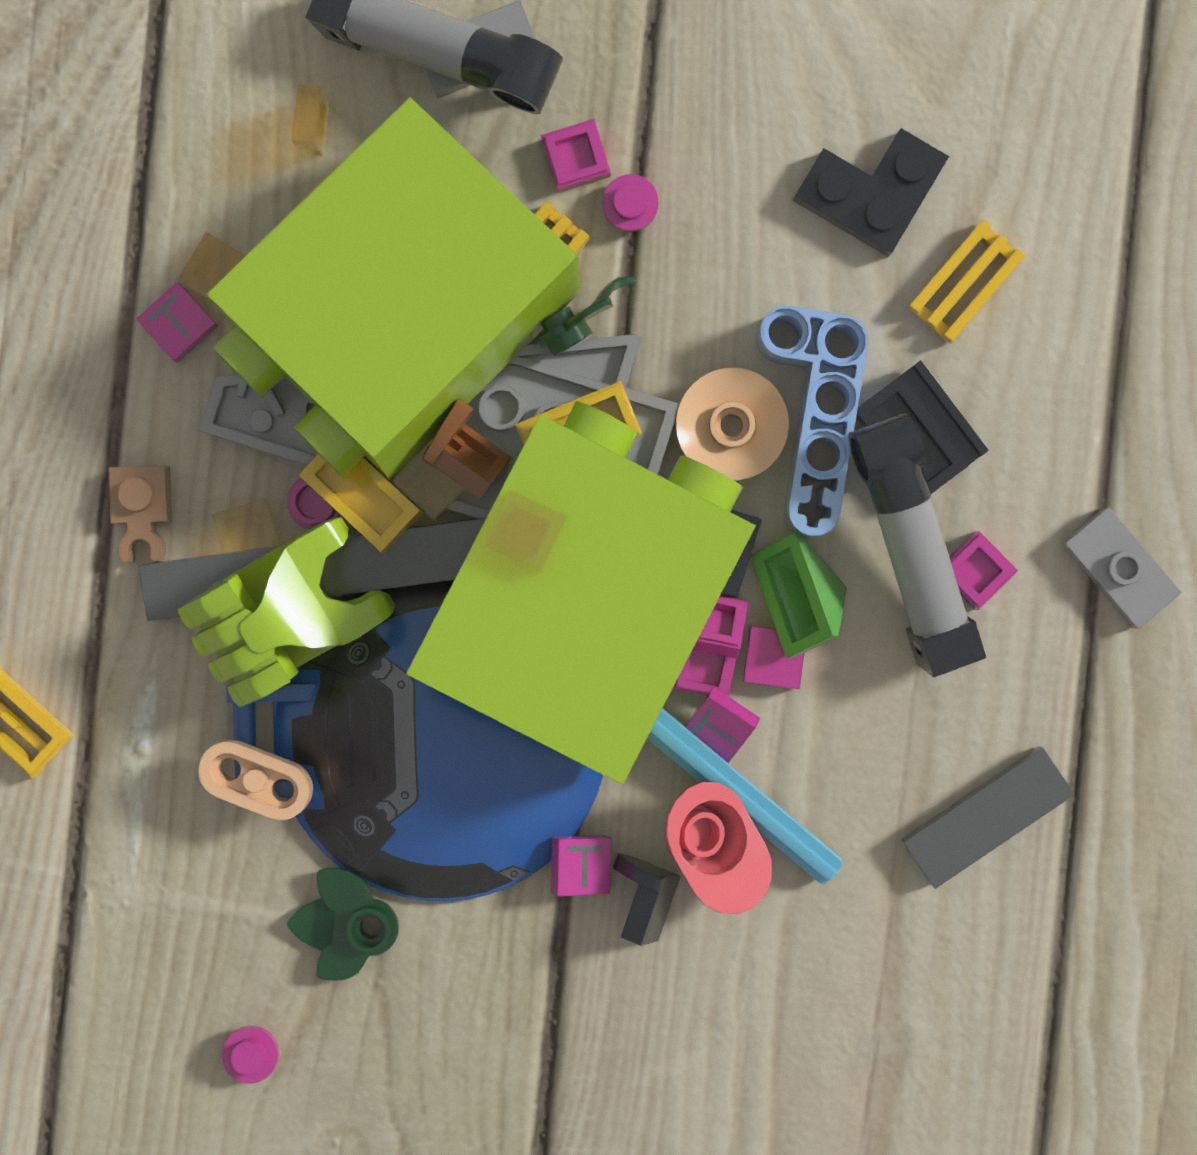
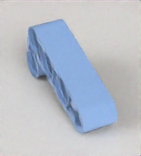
M780 306L771 310L762 320L756 334V344L760 353L767 360L779 364L807 368L784 505V518L788 527L793 532H798L804 537H815L830 532L837 524L840 516L851 452L848 435L854 431L868 349V334L863 324L856 318L848 315L794 306ZM778 321L790 323L798 333L796 346L790 349L776 347L769 338L770 325ZM833 330H840L849 335L853 342L851 356L847 358L832 356L825 346L827 333ZM831 385L842 393L844 406L839 414L829 415L819 409L816 403V393L819 387ZM821 440L827 442L833 448L835 461L828 471L816 470L809 464L806 451L811 442ZM802 477L812 482L831 481V489L825 487L818 489L816 505L821 509H825V517L814 520L812 527L806 526L807 517L805 515L798 514V505L810 501L813 485L802 487Z

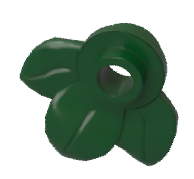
M620 276L604 286L589 307L576 315L569 306L544 321L541 326L546 334L537 340L541 348L548 346L555 357L591 335L593 332L586 321L600 312L613 307L614 305L609 297L611 293L627 284L637 283L634 277Z
M324 868L317 872L316 877L321 898L300 908L288 920L287 927L302 942L321 950L317 963L318 978L333 981L345 980L358 974L369 956L380 955L392 947L399 933V920L390 905L372 898L367 883L363 878L341 868ZM367 917L376 918L381 924V933L374 936L368 935L362 928L363 919Z

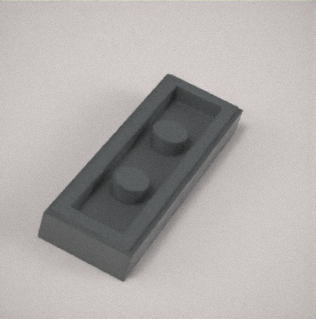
M1038 746L902 838L901 841L931 886L936 889L1075 794L1045 749Z

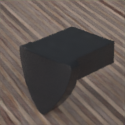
M618 852L613 869L639 884L621 938L640 946L658 942L681 876L646 861Z

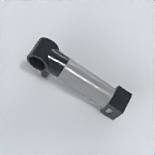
M312 0L305 16L328 40L358 51L361 46H365L487 91L500 101L531 114H541L563 62V57L556 50L531 37L521 34H511L508 37L407 0Z
M903 413L850 432L848 440L852 458L860 477L868 486L911 627L906 628V632L916 664L934 678L986 659L976 621L967 616L922 468L925 466V453L915 424L908 414Z

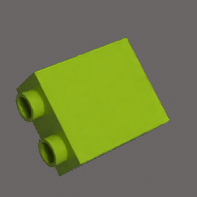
M409 97L207 293V296L232 326L212 349L260 397L263 398L283 377L314 407L293 428L342 477L365 456L391 481L435 437L456 402L461 399L468 404L543 330L541 324L562 311L582 291L578 255Z
M576 401L564 425L542 414L539 415L406 674L623 785L756 525L731 513L743 488L739 483L719 471L685 456L679 457L668 480L626 458L638 436L637 431L597 408Z

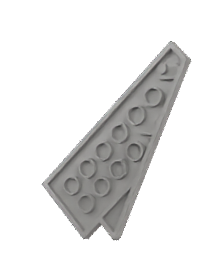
M630 334L583 339L555 357L548 346L541 348L540 344L527 345L468 403L473 408V412L466 425L512 457L484 496L479 499L439 469L430 466L422 460L423 453L431 441L390 482L405 496L471 517H487L524 446L515 424L619 381L622 382L643 433L637 436L626 458L658 475L680 404L627 388L642 340L641 336ZM239 375L215 377L199 431L306 465L318 454L293 428L314 406L284 377L263 398Z

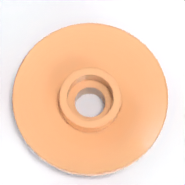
M722 368L700 377L686 391L676 416V433L679 445L686 457L703 463L734 481H739L759 475L777 460L787 442L789 415L780 392L765 377L743 368ZM735 416L740 420L742 429L738 435L727 436L722 432L720 424L724 417Z

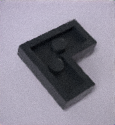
M902 128L898 131L872 176L823 148L793 201L889 257L949 156Z

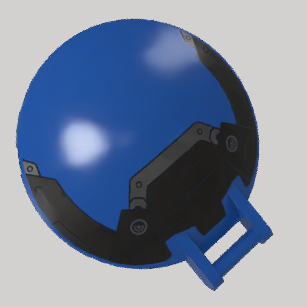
M454 580L380 590L389 594L396 605L389 618L358 639L345 645L335 646L297 668L298 673L290 679V683L264 698L239 707L232 700L227 687L230 685L226 686L227 703H232L233 739L257 747L255 703L273 702L274 754L301 765L311 777L313 784L311 801L301 813L296 815V818L318 848L341 869L357 874L368 885L397 896L422 901L448 902L473 899L509 888L530 877L551 861L552 837L574 836L589 814L603 778L602 774L406 674ZM370 591L349 594L341 601L346 602L359 598ZM234 759L235 778H238L241 767L239 762ZM279 779L275 787L277 794L282 798H291L294 794L292 783L286 779Z

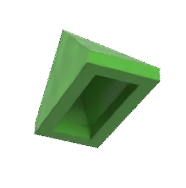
M794 532L750 556L787 659H793L838 637L847 587L802 534Z

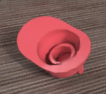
M701 782L688 787L675 799L667 815L664 839L668 853L677 863L694 894L705 906L723 914H740L754 908L766 895L772 879V860L766 843L750 818L744 804L733 790L721 783Z

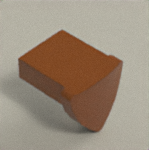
M459 399L426 448L422 460L430 466L436 467L481 499L512 457L466 425L473 412V408Z

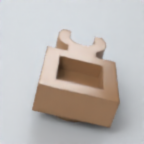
M165 465L109 467L110 520L112 524H127V533L121 538L118 547L121 561L135 562L134 548L141 540H145L150 545L151 561H163L166 555V545L163 538L156 532V523L172 522L170 467Z

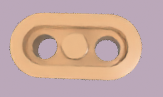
M226 740L213 745L203 754L199 763V778L207 792L219 799L274 820H287L295 817L308 806L312 798V780L308 772L301 765L238 740ZM227 758H233L239 762L241 772L238 778H230L224 773L223 764ZM279 779H286L292 783L294 794L291 798L284 799L277 794L275 787Z

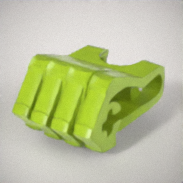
M341 517L321 522L216 582L178 609L181 620L190 630L197 626L201 628L199 633L191 637L196 650L203 657L214 652L217 653L218 656L208 663L215 679L219 683H223L231 678L234 680V683L228 686L227 689L232 700L239 707L264 698L290 683V679L298 673L297 668L335 646L345 645L358 639L389 618L393 613L396 605L389 594L380 590L370 591L359 598L345 602L330 598L320 588L319 584L326 557L343 546L348 538V527Z

